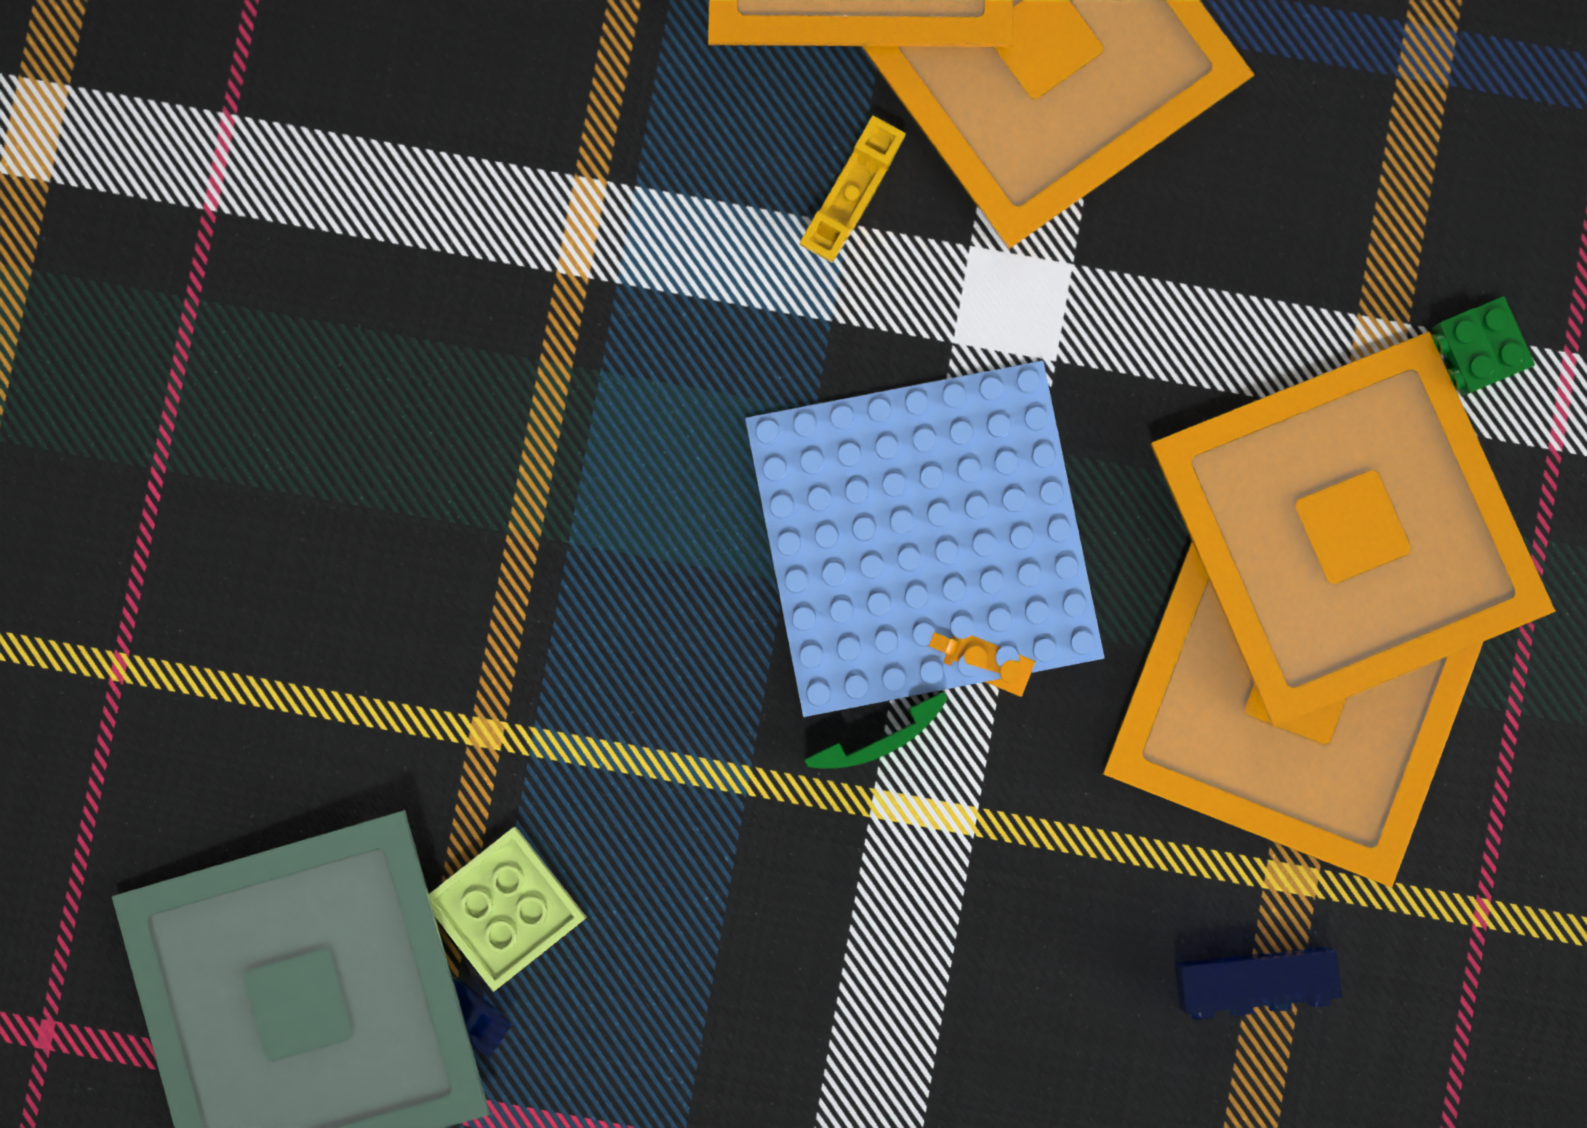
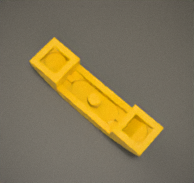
M875 116L871 117L820 211H817L799 242L800 246L831 263L834 262L872 199L906 133Z

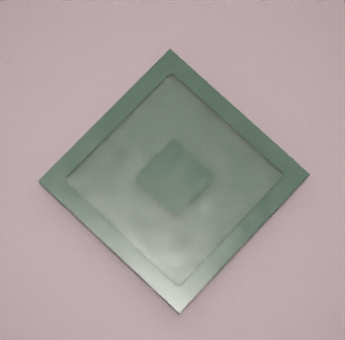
M405 810L112 896L174 1128H445L490 1114Z

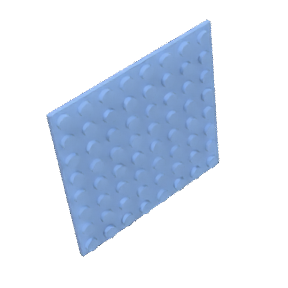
M1043 361L745 418L803 717L1002 679L1000 673L966 664L964 655L958 662L953 660L951 666L943 663L946 653L928 646L934 632L951 639L953 636L965 639L972 635L1002 647L995 656L999 667L1009 660L1018 662L1019 655L1034 660L1036 662L1031 673L1105 658Z

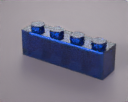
M1329 947L1175 963L1180 1010L1185 1014H1191L1192 1019L1195 1020L1214 1018L1215 1011L1230 1010V1015H1248L1254 1013L1253 1007L1268 1006L1269 1011H1286L1292 1009V1003L1307 1002L1308 1007H1324L1331 1005L1330 999L1342 998L1337 951Z

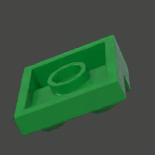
M1504 296L1431 327L1433 332L1431 337L1440 356L1443 355L1449 368L1447 372L1455 389L1459 390L1461 397L1535 366Z

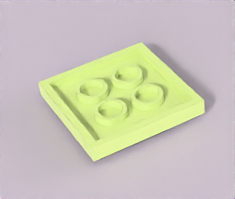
M516 826L429 894L436 919L493 992L587 918Z

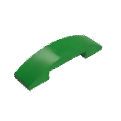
M941 692L908 708L914 723L847 756L838 742L805 758L807 766L821 769L850 767L878 759L895 751L916 737L933 721L947 701L945 692Z

